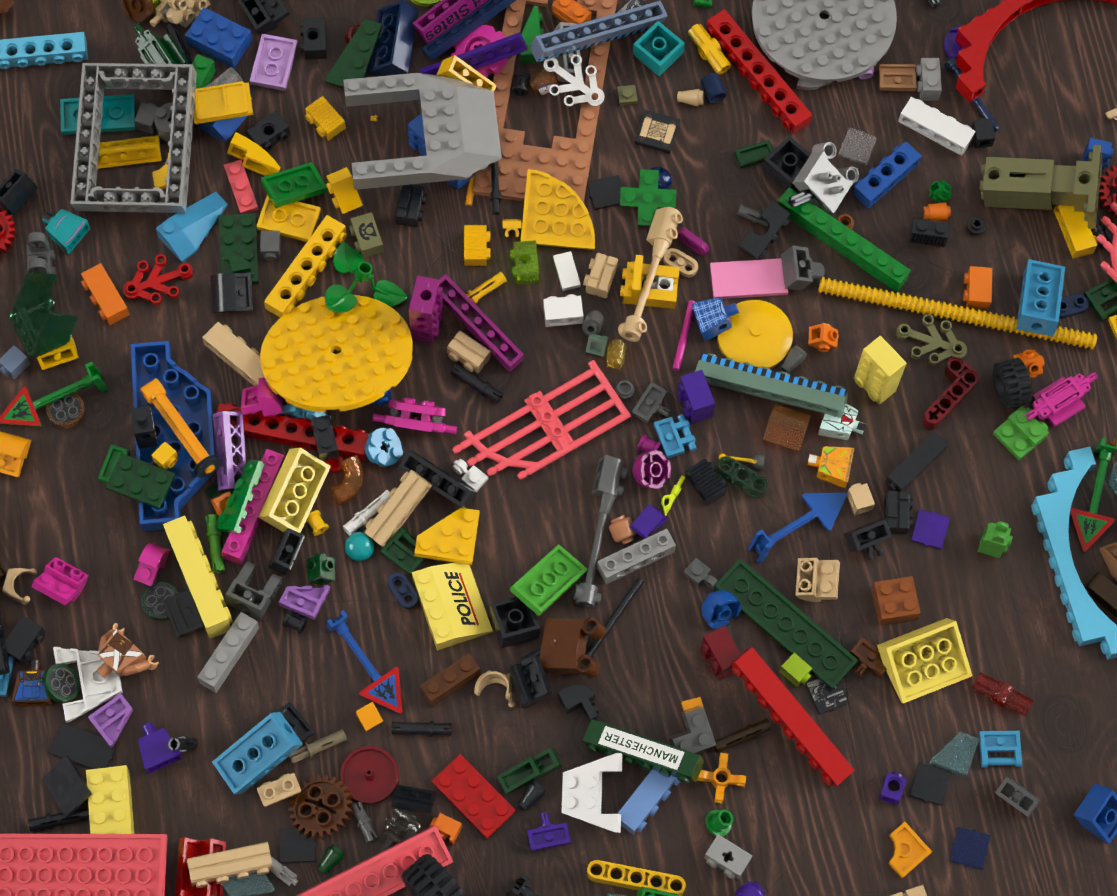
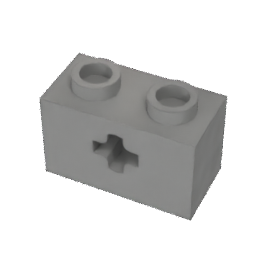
M718 834L705 854L704 859L707 860L706 863L715 869L717 867L722 869L724 875L730 879L736 878L739 880L752 855ZM729 855L731 857L730 860L725 862L724 857Z

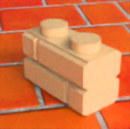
M597 253L595 259L591 258L589 264L591 272L590 275L586 274L583 283L586 286V293L602 298L608 297L618 266L617 258Z
M459 331L447 346L448 357L454 362L459 361L464 364V368L469 372L474 371L478 374L491 358V351L462 331Z

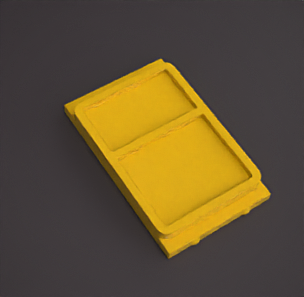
M241 81L195 89L194 124L253 115L249 82L244 83Z

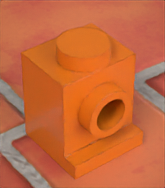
M440 813L438 818H433L430 827L436 825L442 839L446 840L448 838L449 844L454 845L462 829V823Z

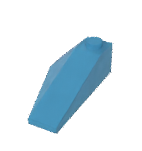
M214 192L187 207L186 213H176L156 228L158 238L183 263L198 251L201 242L208 236L210 229L214 223H217L219 215L223 214L228 204L217 192Z

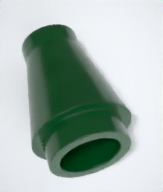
M332 843L330 847H327L317 868L327 875L332 868L344 859L345 852Z

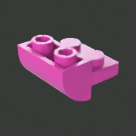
M264 377L259 378L257 386L244 388L242 391L243 415L248 413L255 414L262 410L264 417L278 415L283 412V397L279 394L276 395L271 390Z
M55 557L45 566L44 572L33 581L32 588L66 605L68 602H74L86 585L89 575Z

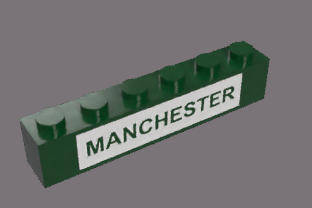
M591 719L582 740L587 749L593 753H598L599 751L605 753V756L622 753V761L629 765H634L635 763L641 765V768L644 770L652 771L653 769L668 778L674 776L685 784L689 782L696 784L704 764L701 755Z

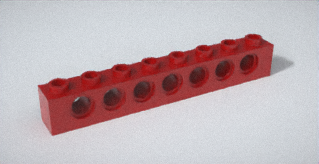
M724 9L708 19L707 33L711 38L713 37L718 41L721 50L725 51L732 64L735 63L740 74L749 80L750 86L754 90L759 92L763 102L768 103L773 114L782 120L784 127L794 135L809 125L813 116L728 12Z
M219 403L217 413L222 411L242 412L241 407H236L232 403ZM260 411L255 414L248 413L243 415L244 437L318 452L315 437L306 436L308 432H313L309 419H295L287 414L264 417ZM230 416V424L233 427L237 425V422L232 421L236 416ZM254 420L260 422L258 425H251V422ZM272 424L278 425L276 429L269 428ZM341 425L337 427L332 426L338 454L341 457L365 461V443H367L369 433L361 429L349 430ZM290 428L297 429V431L294 433L288 432ZM347 439L353 440L349 445L344 443Z

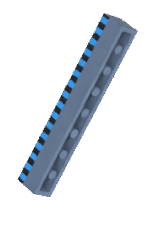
M657 1L536 36L529 47L536 62H540L649 30L657 21L663 23L668 15L661 1Z

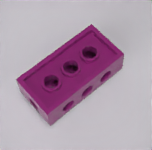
M417 275L409 307L412 340L433 344L434 339L439 336V322L443 320L444 315L443 287H440L439 279Z

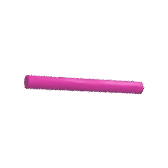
M689 300L672 368L675 371H680L694 313L692 303H695V301Z

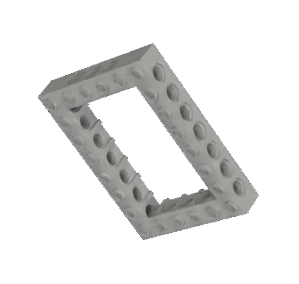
M82 63L70 201L75 211L186 213L197 76L193 64ZM104 89L172 90V121L169 124L171 134L170 141H168L169 159L166 161L168 172L167 177H165L167 183L166 194L157 187H153V189H139V187H135V189L96 187Z

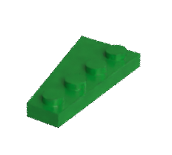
M249 459L244 465L243 473L235 483V489L227 499L223 513L218 517L216 529L222 532L240 534L242 527L239 524L241 519L244 520L246 518L247 511H245V508L252 501V488L258 484L264 467L263 462Z

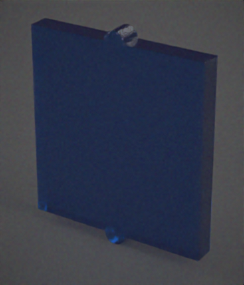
M957 827L950 861L963 864L965 867L970 866L983 870L990 835L976 832L975 829L968 830Z

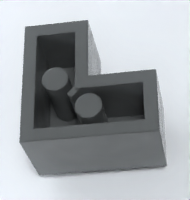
M698 705L681 711L687 731L670 736L671 746L692 753L715 746L716 742L704 707Z

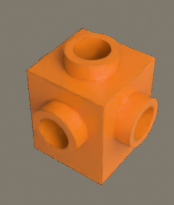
M825 323L809 327L808 344L820 352H828L830 349L837 348L838 330Z
M1025 350L1023 353L1013 355V358L1018 357L1023 361L1030 378L1043 374L1044 359L1035 350Z

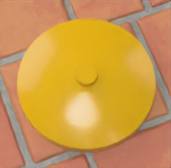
M746 300L737 303L739 313L729 317L732 327L717 335L721 353L725 358H731L735 362H747L759 368L767 367L772 369L778 366L787 357L793 341V330L789 319L777 306L766 301Z

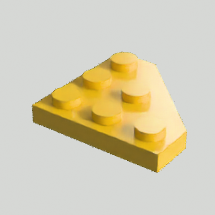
M459 508L419 534L416 540L414 557L472 565L480 510Z

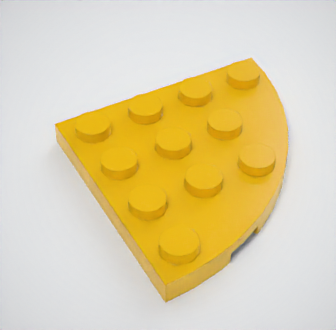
M528 169L521 244L595 250V234L592 220L580 197L563 181L561 182L547 173Z

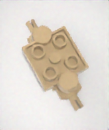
M160 0V4L155 8L156 15L149 23L155 27L162 20L165 23H180L181 26L187 28L197 18L202 9L210 5V2L208 0Z

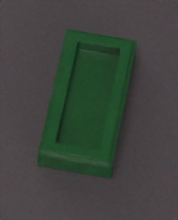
M767 140L737 149L734 154L741 169L764 162V159L773 152L770 141Z

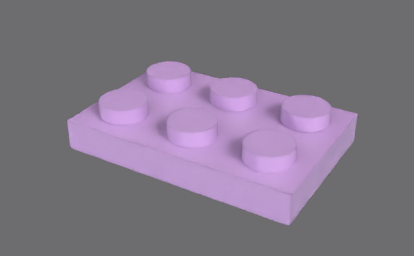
M262 34L250 77V85L286 91L298 40Z

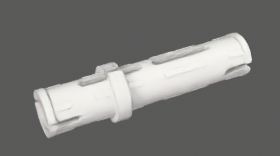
M385 490L366 508L355 513V516L342 526L344 531L350 536L362 525L365 526L367 521L378 513L377 509L382 503L386 504L390 499V492Z

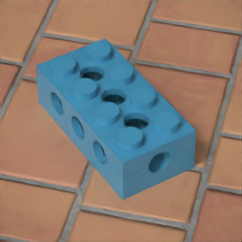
M1028 259L1023 274L1016 329L1054 337L1060 316L1065 274L1064 266Z
M281 712L270 713L213 760L212 763L234 794H240L251 788L301 747L303 743Z

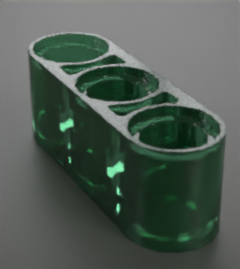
M729 456L719 459L717 465L719 477H722L754 498H762L766 494L768 481L765 477ZM728 465L730 469L724 470L721 466ZM738 475H745L747 479L741 480L738 478ZM759 484L763 486V489L758 490L754 485Z

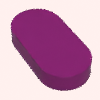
M680 227L677 231V238L696 253L706 255L710 250L706 242L688 229Z

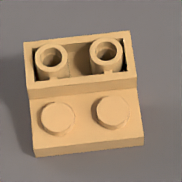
M798 558L795 595L799 599L810 602L838 599L840 562L838 560H818V558Z

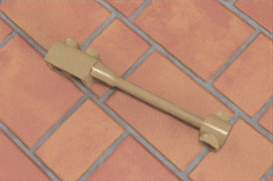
M665 207L656 209L646 239L653 246V259L634 315L628 316L626 322L621 323L618 327L620 336L628 341H639L641 334L647 330V325L641 316L659 261L671 246L672 240L677 238V225L683 221L681 213L675 208Z

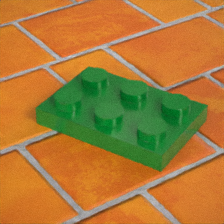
M312 162L261 177V184L275 208L327 193V186Z

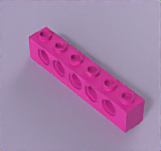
M266 449L261 460L264 463L257 486L252 488V501L245 508V511H247L246 518L244 520L241 519L239 524L242 527L240 534L229 533L222 549V555L225 560L242 566L262 520L258 516L285 460V455Z

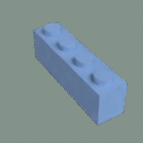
M652 769L617 813L621 814V826L632 835L637 831L640 833L647 824L645 820L648 816L653 817L659 809L657 806L661 800L665 801L671 794L670 788L673 785L677 786L680 781L674 776H670V778L659 774V771Z

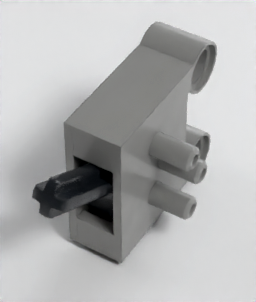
M832 142L818 143L813 146L811 155L793 181V184L800 193L789 197L788 204L791 207H796L810 201L826 213L834 214L852 184L858 181L859 172L855 167L836 169L828 161V159L836 155V146Z

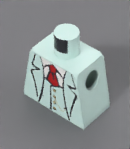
M846 404L842 418L828 414L824 415L818 435L848 440L851 431L863 434L866 424L857 421L858 410Z

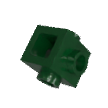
M318 553L314 557L307 559V582L324 585L335 581V558L328 557L325 553Z

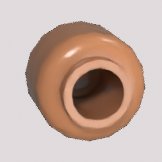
M622 515L611 520L612 524H610L609 530L615 542H622L624 545L634 540L633 536L637 533L630 528L633 523L630 517Z

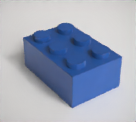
M205 7L185 34L187 46L232 69H235L253 42L251 30Z

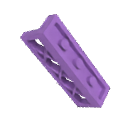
M222 411L212 414L215 455H218L219 459L222 460L221 465L217 469L218 491L235 489L234 476L238 473L241 477L243 467L246 464L243 413L240 411ZM230 416H236L237 425L235 427L230 424ZM233 435H235L238 438V444L236 447L232 444L231 437ZM235 454L239 457L240 463L238 465H236L233 462V456Z

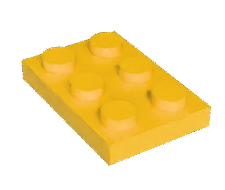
M267 194L256 227L257 230L280 231L281 236L307 242L315 231L321 207L297 201L275 208Z

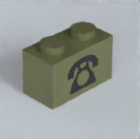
M372 212L350 218L351 226L348 227L351 237L355 236L356 242H354L356 252H360L362 258L383 253V243Z

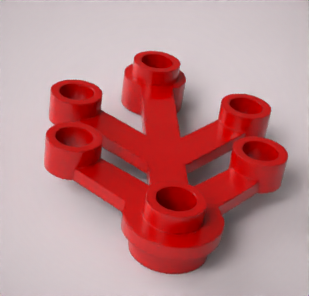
M158 254L155 257L156 264L147 281L141 282L144 273L149 271L148 262L142 260L137 264L138 271L133 280L124 284L123 294L128 299L140 297L150 301L153 305H159L162 302L159 293L154 292L150 294L144 291L151 288L169 295L172 299H176L180 295L178 287H168L162 283L178 277L183 280H189L193 276L192 266L184 263L177 270L158 276L162 268L167 264L166 256ZM159 259H164L163 262H158ZM142 265H146L145 269H141L140 267ZM188 268V271L183 272L182 269ZM129 288H135L134 291H129ZM176 290L177 293L171 294V291ZM159 297V300L153 301V298Z

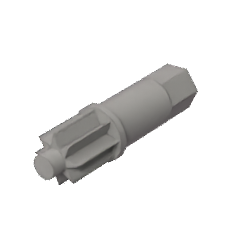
M271 856L273 869L269 871L288 886L292 884L295 886L298 883L297 875Z

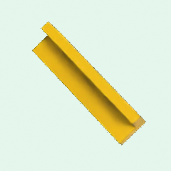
M159 135L100 142L98 169L162 161Z

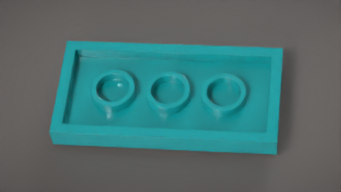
M134 94L104 96L101 133L136 130L134 123ZM79 98L60 99L62 135H72L77 132Z

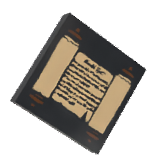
M645 110L635 144L670 154L680 119Z

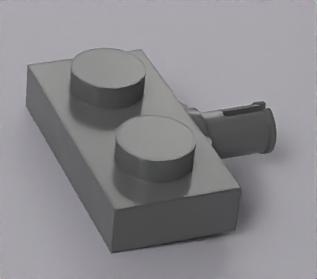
M651 382L632 410L631 415L647 424L657 412L668 417L671 410L662 406V401L668 391Z

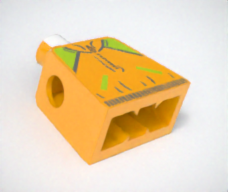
M825 446L822 449L821 456L809 454L807 465L818 467L817 478L846 488L854 448Z

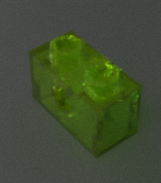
M536 240L513 242V249H510V258L515 262V266H512V277H516L517 284L539 282Z

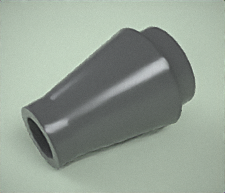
M798 346L791 348L781 369L790 374L792 370L806 360L807 353Z

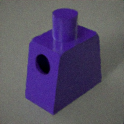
M152 722L142 726L145 736L139 738L138 743L147 774L183 759L179 750L172 751L168 747V742L171 738L164 728L156 731Z

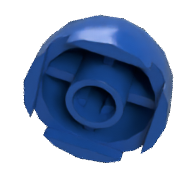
M719 590L711 592L706 596L701 612L706 623L711 628L718 629L724 625H729L730 622L728 620L732 617L736 619L742 605L732 593Z

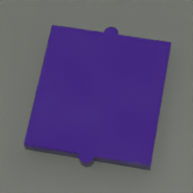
M919 509L911 541L923 544L925 547L930 546L942 550L950 518L939 515L936 512L931 513Z

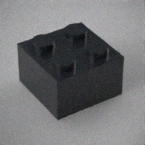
M788 136L764 159L762 169L786 190L791 188L793 190L795 188L793 181L811 154Z
M518 597L490 605L489 615L501 648L539 638L541 628L535 612Z

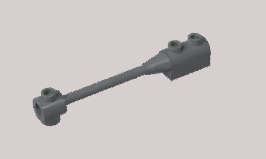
M606 454L598 461L592 495L599 497V519L586 581L579 585L575 584L571 592V599L575 600L576 605L583 608H594V605H598L601 600V594L597 593L598 587L593 585L606 518L614 500L623 493L624 486L619 485L620 479H624L627 474V468L623 467L624 462L621 459Z

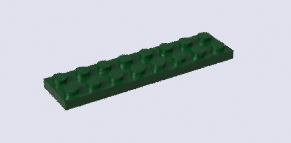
M739 559L714 585L717 591L725 590L732 593L742 605L741 612L789 654L796 653L812 667L811 673L831 690L858 663V660L742 559Z

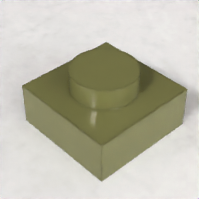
M635 85L617 87L619 106L637 104Z

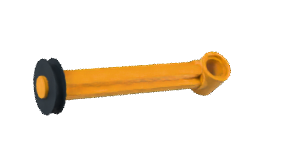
M155 378L142 386L140 391L147 402L156 407L197 464L194 469L197 477L204 478L216 471L221 465L222 460L219 459L218 455H209L167 398V393L160 381Z

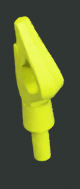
M681 475L677 485L673 486L671 494L662 497L665 517L682 489L681 485L686 478ZM665 499H669V504L665 506Z

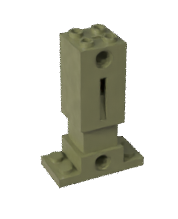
M1093 145V152H1089V161H1077L1076 166L1054 165V160L986 157V164H982L983 180L980 181L981 200H984L985 207L1052 210L1053 205L1074 206L1075 211H1083L1085 213L1084 221L1088 222V229H1096L1102 170L1101 145Z

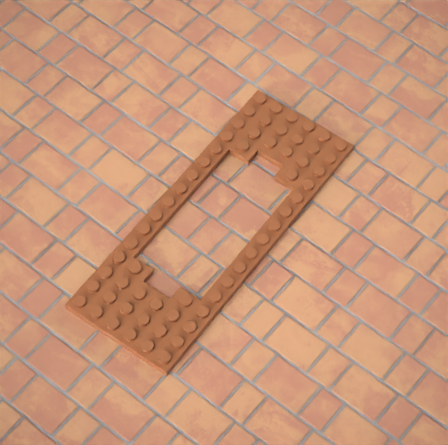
M516 0L506 8L502 30L503 35L508 37L519 32L521 33L526 4L547 7L548 0ZM577 0V3L582 5L583 8H586L592 14H596V19L615 14L617 0ZM611 41L591 46L588 66L593 65L597 69V87L602 91ZM517 54L508 57L505 67L497 75H494L493 83L496 84L494 99L502 157L498 161L499 192H501V198L524 202L527 171L530 169L547 173L561 182L563 181L584 203L600 105L592 106L588 102L581 104L576 139L554 136L552 149L524 145L525 131L504 128ZM592 67L588 69L589 74H593L595 71ZM586 74L585 85L590 88L589 76ZM597 93L592 95L593 100H597L599 97ZM491 164L485 169L477 171L473 189L475 195L490 197V192H492Z

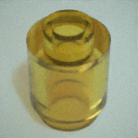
M613 339L608 343L606 361L608 362L607 365L611 368H622L625 363L627 345L623 340Z

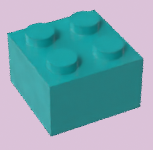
M657 21L633 44V55L656 75L660 76L684 54L685 43L662 23Z

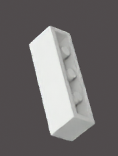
M913 97L909 99L902 110L898 121L961 156L965 153L975 134V131L970 126L957 122L953 117L946 116L938 109L931 108L920 99Z

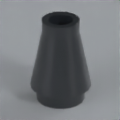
M533 780L531 784L528 783L518 804L527 811L544 796L543 793L546 789Z

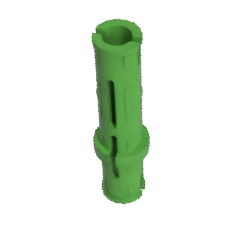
M210 514L205 516L207 524L206 538H208L212 571L218 574L225 572L220 539L222 534L221 531L215 528L218 523V516Z

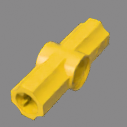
M702 24L692 26L688 31V35L696 44L701 58L705 61L707 60L717 74L722 75L731 68V64L721 52V46L718 41L710 37Z

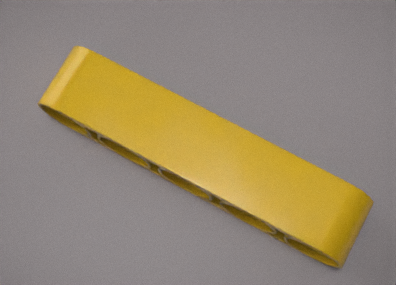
M600 860L591 861L587 867L588 878L597 883L632 890H639L643 886L680 895L684 893L686 887L684 879L677 875ZM593 867H599L602 873L600 875H593L590 870ZM613 871H619L622 877L620 879H613L610 874ZM632 875H639L642 881L634 883L630 877ZM657 878L661 881L662 885L654 887L650 881ZM677 882L681 885V890L674 891L670 885Z

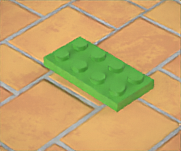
M558 544L511 587L510 591L540 616L575 584L588 569Z

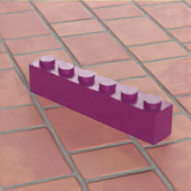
M445 274L439 279L440 287H443L444 306L484 347L491 351V354L510 373L523 361L524 354Z

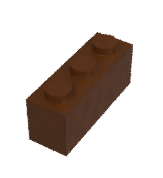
M468 653L421 684L420 692L429 705L433 707L480 676V667L470 653Z

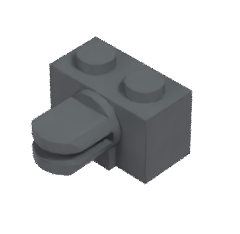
M791 246L781 254L785 289L802 291L813 281H818L825 274L824 266L822 263L812 261L807 247Z

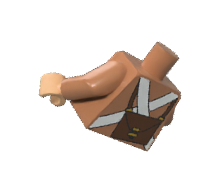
M117 623L101 637L98 656L104 663L96 671L104 679L112 671L120 677L123 675L129 676L147 669L155 670L159 662H151L155 657L154 655H150L145 660L146 656L123 635L124 628L121 630L117 629Z

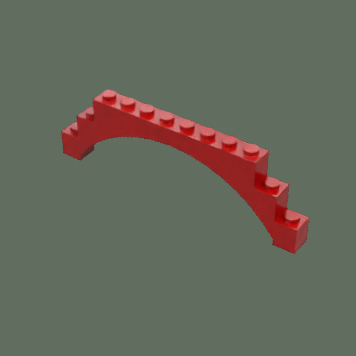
M1002 0L996 7L989 8L985 14L976 16L967 25L963 24L960 26L955 40L963 49L957 54L956 65L963 73L958 76L955 88L969 103L981 96L986 87V83L983 81L985 55L996 36L1010 22L1025 12L1045 4L1066 0ZM1093 0L1117 5V0Z

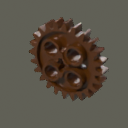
M319 774L317 780L310 777V783L303 780L304 787L301 788V792L293 795L295 800L289 801L293 806L288 809L292 813L289 818L294 821L293 826L298 828L301 834L304 833L307 838L311 834L314 840L317 839L318 835L324 840L325 834L332 838L333 831L339 834L338 828L340 826L346 828L343 822L350 821L347 814L353 813L352 809L349 808L354 805L350 800L353 796L351 793H348V787L344 786L341 780L337 782L336 777L330 780V777L326 774L324 779H322ZM321 791L318 797L313 798L315 792ZM338 798V802L335 805H330L333 799ZM306 800H310L321 807L325 806L328 810L336 812V814H332L321 807L317 808L314 804L306 802ZM312 809L309 815L304 816L306 810ZM329 816L327 822L321 823L324 817Z

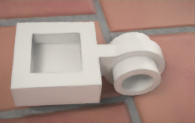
M462 459L455 460L452 469L459 475L463 473L464 476L461 478V482L477 492L488 480V476L474 465L467 470L468 465Z

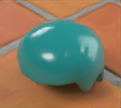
M364 532L352 533L345 542L346 553L352 560L358 562L367 560L374 552V541Z

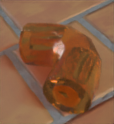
M357 454L340 462L345 474L344 480L330 489L337 505H341L357 495L362 486L364 473Z

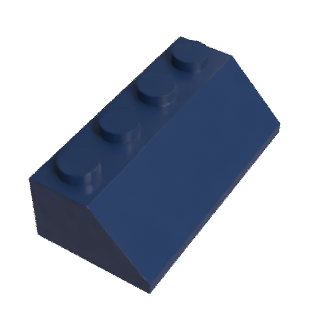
M400 0L378 9L376 22L382 24V29L369 64V74L388 76L408 73L415 36L413 22L417 20L418 8L404 0Z

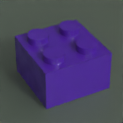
M703 370L681 376L678 391L676 392L678 400L684 404L683 413L685 418H689L691 424L712 418L715 402Z

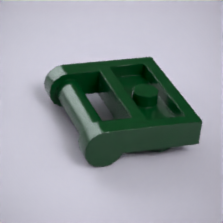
M1112 278L1084 293L1100 322L1117 312V304L1105 310L1101 307L1117 298V283Z
M401 527L380 552L411 577L412 572H415L427 558L414 557V553L399 542L400 539H404L411 546L416 547V539L407 533V529Z

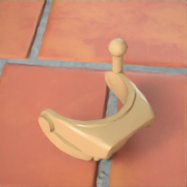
M34 568L8 569L2 592L22 605L29 604V596H25L23 599L15 592L13 587L14 580L17 576L24 573L37 575V570Z
M489 670L478 678L474 690L476 696H479L482 689L487 685L500 683L507 687L506 699L509 700V707L515 706V702L512 700V679L510 674L506 675Z

